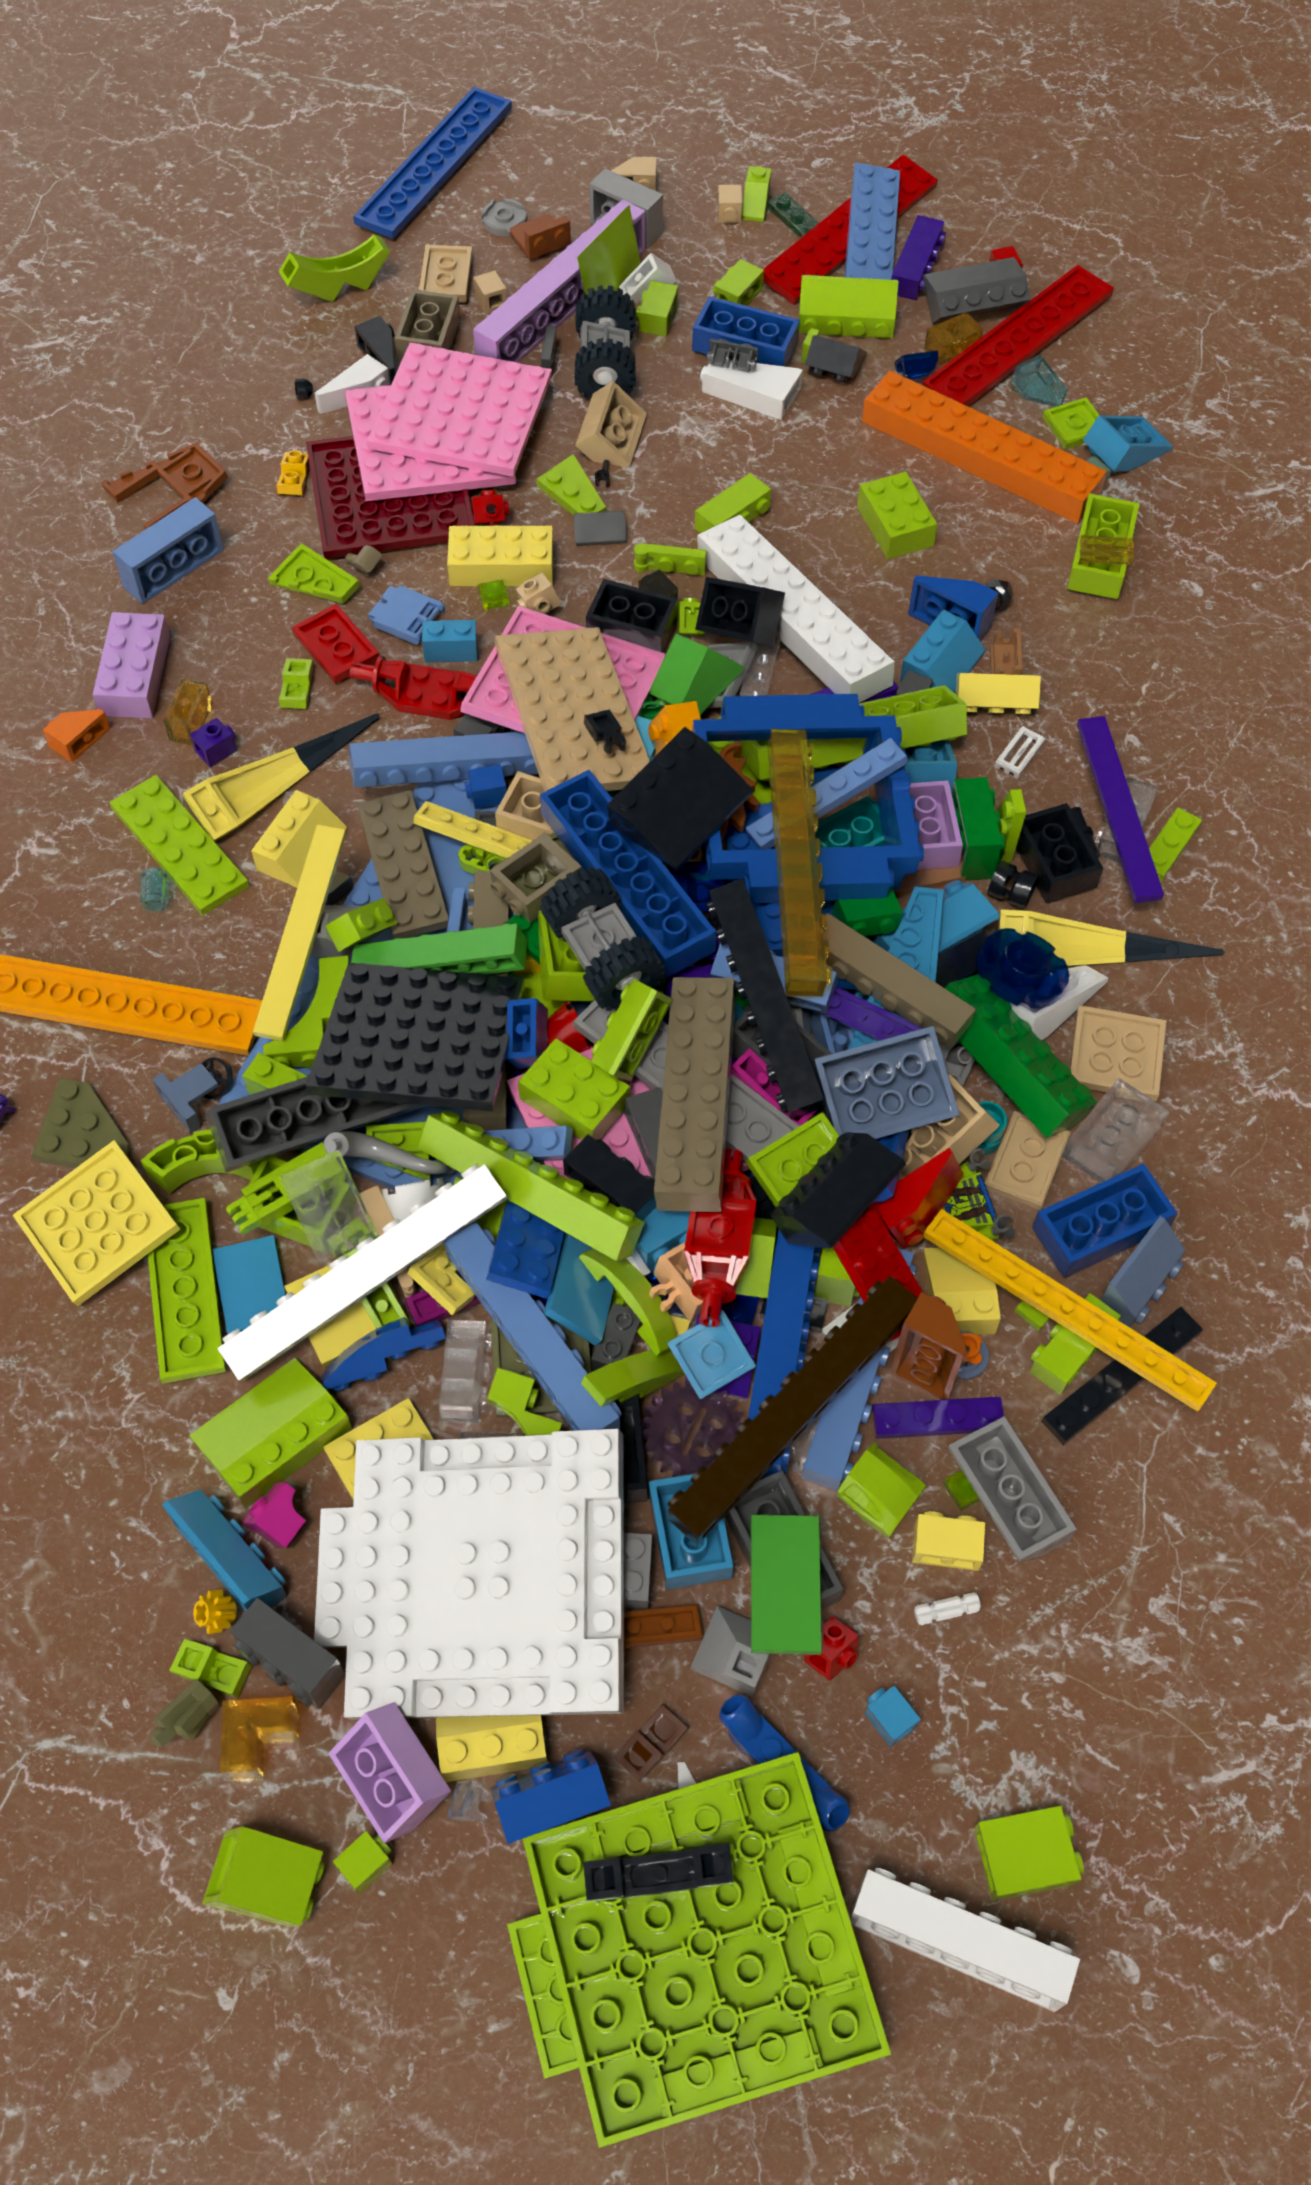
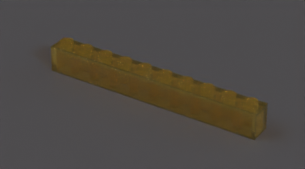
M771 729L767 747L786 996L822 997L826 985L831 983V967L826 966L825 959L829 956V942L824 940L823 932H826L827 917L826 914L821 913V907L824 906L825 893L824 889H819V881L822 880V864L817 863V856L820 855V839L815 838V832L818 829V815L813 814V807L816 804V790L811 789V783L814 780V767L809 765V759L812 756V743L807 742L806 730Z

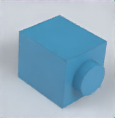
M895 1686L887 1691L882 1687L867 1699L869 1705L864 1715L890 1748L917 1728L921 1720Z

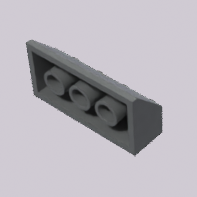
M1014 257L923 275L932 324L1021 307L1031 300L1027 276Z

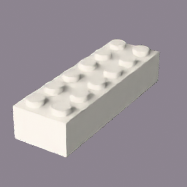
M876 1868L875 1872L867 1870L861 1881L849 1916L852 1926L1055 2012L1067 2005L1080 1962L1079 1958L1071 1955L1072 1950L1069 1947L1056 1942H1050V1946L1035 1940L1037 1936L1035 1933L1021 1927H1015L1013 1931L1001 1926V1920L991 1914L980 1912L978 1916L965 1910L966 1905L949 1897H945L944 1901L930 1896L931 1890L920 1884L911 1882L907 1886L895 1881L896 1875L881 1868Z

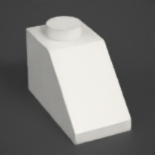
M650 253L622 282L619 288L623 290V295L628 293L630 301L634 300V303L641 302L643 291L648 289L650 281L674 284L677 280L671 266L653 253Z

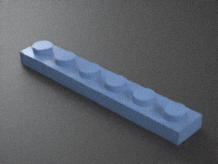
M889 738L747 826V834L759 849H770L907 764V756L892 738Z

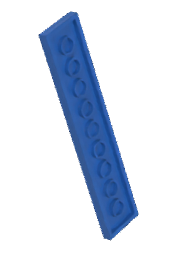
M473 87L353 216L354 224L394 239L512 109V101Z

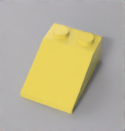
M940 1247L923 1248L928 1295L940 1297L945 1301L946 1305L952 1308L960 1331H968L976 1335L995 1334L1001 1320L996 1284Z

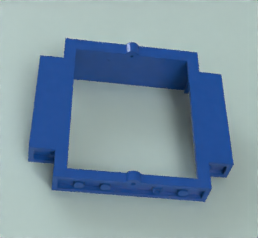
M858 694L724 696L720 714L721 719L693 720L691 729L693 733L706 742L866 738L862 750L863 755L889 738H892L901 749L900 743L902 740L901 727H897L895 715L864 716V706L859 705ZM905 765L874 784L885 846L722 851L720 829L718 828L704 843L709 880L744 879L752 903L886 898L889 888L892 887L893 890H899L902 878H906V875L909 873H916L919 862H922L924 859V847L918 841L919 822L914 820L913 815L915 800L909 794L910 774L905 772Z

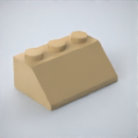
M612 381L593 393L575 446L593 462L603 463L604 460H608L610 465L629 467L647 413Z

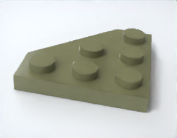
M59 1078L32 1153L34 1162L77 1168L113 1140L120 1146L127 1157L131 1149L88 1082Z

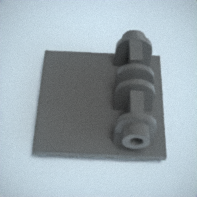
M725 339L709 340L710 351L707 353L706 361L711 362V365L723 366L725 360V367L728 368L730 360H733L732 369H735L737 365L738 370L747 372L755 370L756 363H758V347H753L746 343H731Z

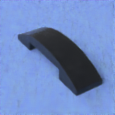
M729 1843L694 1847L691 1850L583 1862L587 1901L649 1896L734 1883Z

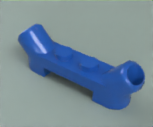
M734 1695L725 1701L719 1711V1718L728 1730L732 1743L744 1755L747 1754L757 1765L796 1753L795 1749L756 1710L747 1696ZM800 1756L821 1827L830 1832L837 1831L849 1818L851 1812L850 1804L847 1799L835 1792Z

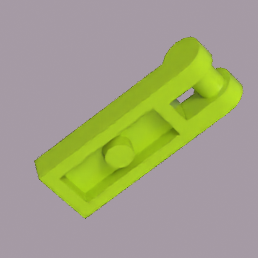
M639 543L634 546V569L639 573L655 570L705 576L707 550Z

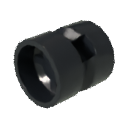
M1002 860L992 877L987 894L1000 900L1009 898V904L1024 910L1034 893L1039 875L1027 870L1018 872L1017 866ZM1010 878L1015 879V882L1011 890H1009L1006 887L1010 881Z

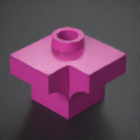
M276 1482L266 1496H260L252 1505L241 1524L250 1531L265 1538L275 1547L286 1548L306 1520L294 1510L292 1498L296 1490L286 1482Z

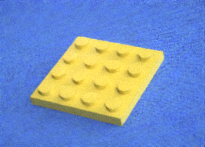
M115 1140L13 1214L17 1223L77 1307L180 1230V1227Z

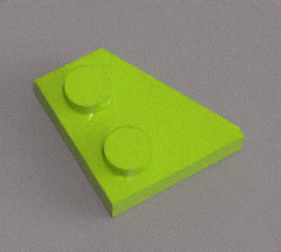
M426 1122L366 1126V1135L378 1138L413 1155L430 1160V1155L418 1149ZM370 1159L416 1178L431 1181V1176L428 1173L414 1171L381 1160Z

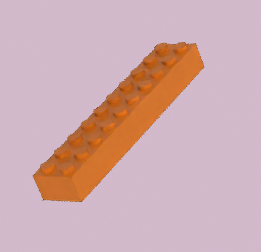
M889 371L864 400L863 423L1077 524L1083 518L1089 493L1101 495L1107 474L1106 470L895 372Z

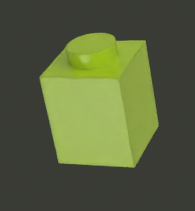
M365 1831L332 1862L360 1895L393 1865L387 1857L392 1850L386 1843H383L379 1835L372 1838Z

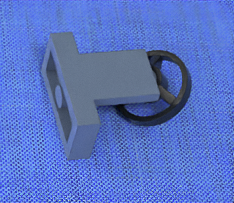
M212 1057L172 1082L163 1073L152 1080L158 1095L189 1133L192 1134L200 1129L201 1126L195 1111L190 1105L203 1096L208 1099H220L228 1094L233 1084V1071L226 1060ZM213 1061H219L224 1065L227 1079L222 1078L220 1071L214 1068ZM220 1083L226 1084L223 1091L218 1095L211 1096L208 1094L217 1088Z

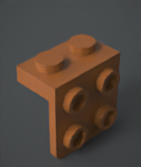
M546 214L511 227L510 235L531 260L571 244L570 220L567 216L554 220L551 215Z

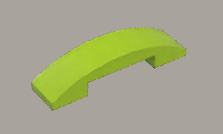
M594 1248L582 1253L578 1258L597 1282L607 1278L641 1320L643 1325L637 1332L653 1353L658 1356L669 1350L670 1347L667 1342L677 1337L673 1322L668 1311L663 1313L660 1310L662 1300L659 1295L653 1299L650 1297L649 1292L652 1285L642 1273L625 1258L615 1261Z

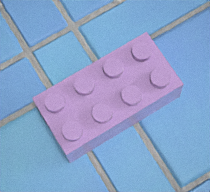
M112 612L93 690L96 707L103 710L106 716L153 718L171 637L165 615Z

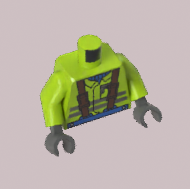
M977 1148L970 1154L971 1162H965L960 1166L964 1175L943 1210L992 1241L998 1239L1000 1234L1007 1238L1012 1237L1015 1229L1011 1226L1004 1228L1007 1223L1013 1222V1219L1006 1214L997 1217L981 1172L976 1173L977 1168L985 1170L991 1166L989 1158L978 1163L979 1157L984 1155L986 1151Z

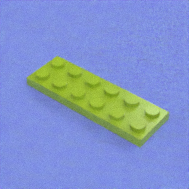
M157 775L152 776L109 802L115 814L202 916L250 887L244 875Z
M205 1198L163 1205L180 1227V1230L147 1254L159 1375L162 1384L227 1372L225 1359L217 1349L223 1345L208 1208Z

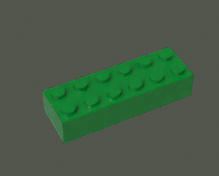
M978 974L947 984L946 990L976 1008L972 1024L958 1041L1046 1138H1049L1077 1126L1098 1103L1092 1096L1089 1088L1081 1084L1071 1074V1069L1058 1060L1051 1052L1050 1046L1034 1034L1029 1023L1021 1019L1012 1010L1011 1004L999 996L992 988V984L988 979Z

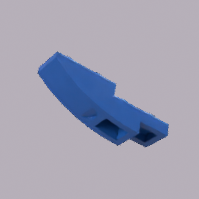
M405 1317L371 1331L344 1350L330 1364L321 1376L324 1388L326 1390L332 1388V1391H338L351 1385L350 1382L363 1378V1381H370L382 1375L381 1372L387 1371L384 1358L390 1356L391 1359H398L409 1354L408 1350L417 1347L429 1349L437 1346L440 1343L439 1340L446 1339L439 1319L409 1328Z

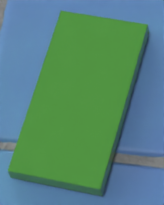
M751 1515V1653L821 1655L819 1516Z

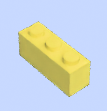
M957 673L955 694L966 703L967 712H977L978 707H988V713H1004L1005 708H1015V714H1031V709H1039L1041 676Z

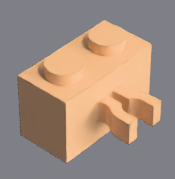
M685 1242L659 1257L654 1276L661 1284L652 1287L649 1295L653 1299L658 1295L665 1296L669 1294L668 1299L661 1302L660 1310L664 1313L675 1302L691 1323L697 1319L698 1315H701L703 1301L693 1296L691 1292L693 1281L685 1259Z

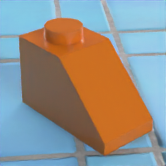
M101 709L65 712L50 721L43 729V733L48 746L72 763L110 730V726L105 712Z

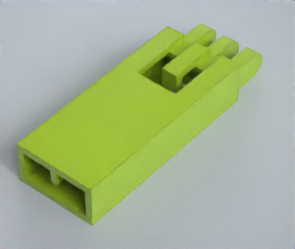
M321 1142L241 1189L243 1197L228 1205L226 1211L230 1216L234 1215L232 1220L236 1225H239L238 1229L240 1232L247 1234L260 1225L266 1227L345 1180L344 1174L335 1159L325 1151L324 1143ZM278 1191L283 1195L265 1207L262 1204L268 1199L270 1201L274 1200L273 1194Z

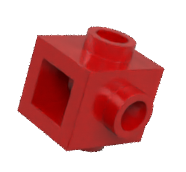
M497 490L481 491L482 496L472 497L475 524L485 523V526H500V521H505V515H509L508 499L503 500V494L497 495ZM488 504H494L496 508L494 513L489 514L486 511Z
M832 1616L823 1625L821 1624V1655H804V1662L831 1681L844 1668L849 1669L856 1662L859 1655L857 1652L859 1635L849 1625L841 1623Z

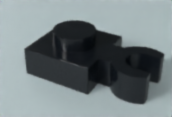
M610 709L584 716L583 724L595 742L603 740V749L607 754L612 753L613 745H617L621 751H624L626 739L621 735L622 727Z

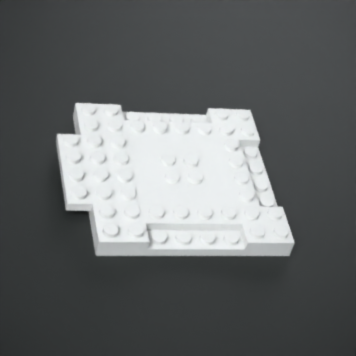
M619 1429L552 1432V1435L423 1440L422 1438L356 1440L353 1507L321 1509L314 1641L323 1648L347 1647L344 1718L359 1720L366 1712L395 1702L405 1719L624 1713L623 1433Z

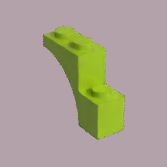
M497 1367L487 1397V1403L508 1414L518 1424L525 1436L552 1435V1432L560 1431L561 1422L525 1411L526 1407L533 1409L539 1391L533 1388L535 1379Z

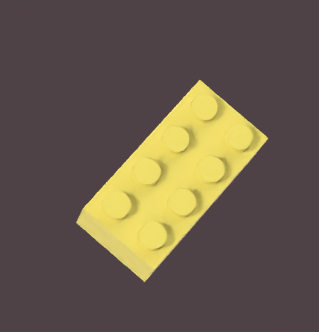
M449 526L447 566L450 586H521L526 580L532 579L541 572L553 586L552 526Z

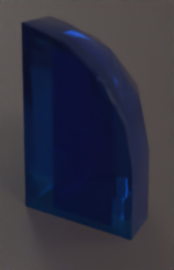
M938 350L902 355L894 362L897 373L902 372L903 377L908 379L929 375L935 369L938 362Z

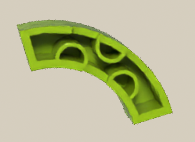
M210 1129L193 1132L194 1135L177 1141L173 1138L148 1153L141 1160L148 1178L171 1194L176 1188L196 1177L213 1173H226ZM261 1161L227 1173L251 1180Z

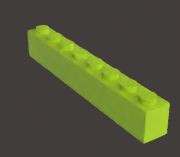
M444 1110L442 1113L428 1115L418 1149L460 1173L465 1172L475 1164L479 1168L485 1164L507 1195L509 1201L615 1261L633 1255L644 1225V1221L635 1217L633 1211L611 1204L606 1196L584 1189V1185L581 1182L570 1178L566 1179L559 1175L556 1168L549 1165H541L534 1161L533 1156L529 1153L516 1151L508 1146L507 1141L485 1134L482 1127L475 1124H467L460 1120V1116L455 1112Z

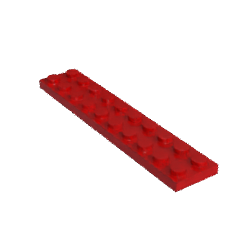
M904 154L887 167L900 170L897 219L932 191L938 182V179ZM851 197L763 269V282L793 305L800 301L802 275L830 276L845 263Z
M1076 265L925 379L922 385L969 406L1111 297L1114 287L1081 266Z

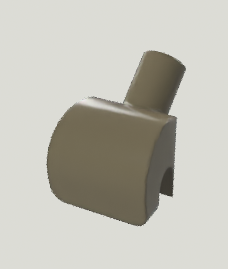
M366 545L358 555L348 553L346 555V562L368 577L382 555L375 548Z

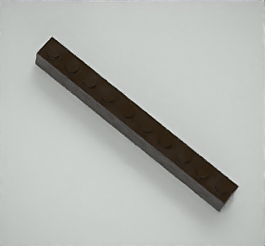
M891 1275L883 1283L878 1280L866 1294L869 1298L862 1305L856 1303L845 1316L847 1321L840 1328L836 1325L828 1332L824 1338L826 1343L819 1351L814 1348L807 1354L802 1361L804 1367L797 1374L792 1371L786 1376L780 1385L783 1389L775 1397L770 1394L759 1406L758 1410L761 1412L753 1420L747 1418L736 1431L738 1436L733 1442L729 1444L726 1441L717 1449L713 1455L715 1461L708 1468L703 1465L695 1472L690 1480L693 1484L685 1492L679 1490L669 1500L667 1505L670 1508L668 1509L667 1519L696 1546L707 1537L902 1328L918 1298Z

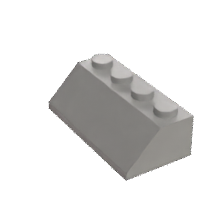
M1005 1416L948 1445L951 1454L1019 1562L1042 1557L1070 1542L1077 1530Z

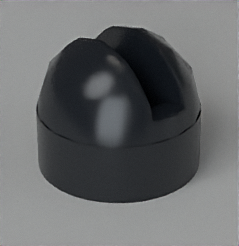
M295 379L296 398H309L313 393L312 383L308 379Z

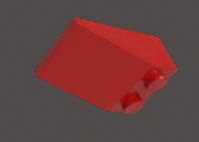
M950 1148L899 1180L893 1197L883 1202L877 1201L873 1203L902 1249L906 1246H914L923 1239L924 1231L939 1211L944 1208L964 1175Z

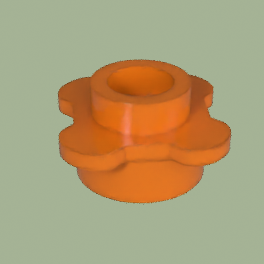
M962 1333L965 1347L969 1348L963 1361L970 1362L973 1365L979 1364L982 1360V1355L979 1353L982 1344L981 1337L976 1334Z

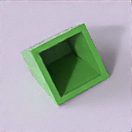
M675 634L651 685L649 694L657 697L656 702L662 706L697 701L701 715L743 671L744 666L702 644Z

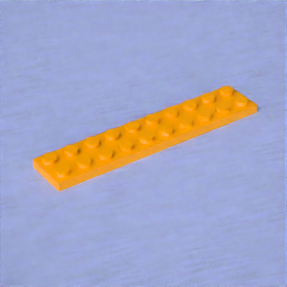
M0 954V1012L248 1056L252 1050L256 1038L253 1029L262 1000Z

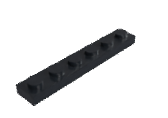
M1179 1307L1144 1337L1172 1355H1176L1202 1333L1203 1328L1182 1307ZM1114 1360L1045 1415L1041 1422L1064 1446L1144 1381L1145 1378L1117 1360Z

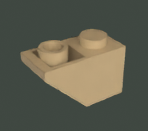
M632 157L611 170L656 191V157Z

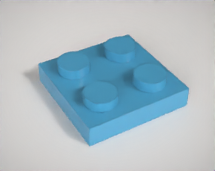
M721 1310L719 1326L712 1327V1320L709 1319V1327L699 1323L667 1342L699 1399L704 1398L756 1367L723 1310Z

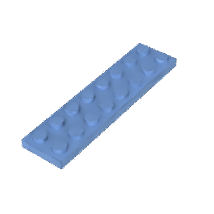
M855 162L844 277L891 280L894 262L900 170Z

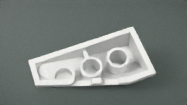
M1087 965L1056 971V976L1052 977L1032 976L1031 981L1020 983L1018 980L1008 981L994 990L1001 998L1006 999L1011 1004L1012 1010L1021 1019L1029 1023L1034 1034L1040 1040H1043L1078 1009L1079 1005H1083L1107 983L1108 977Z

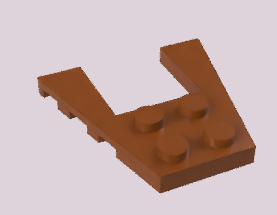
M198 443L167 455L168 459L158 463L154 460L145 463L146 468L132 473L131 470L120 474L121 478L108 482L106 479L101 482L102 486L119 503L159 476L182 499L145 523L144 528L146 530L195 497L204 503L228 478L226 470Z

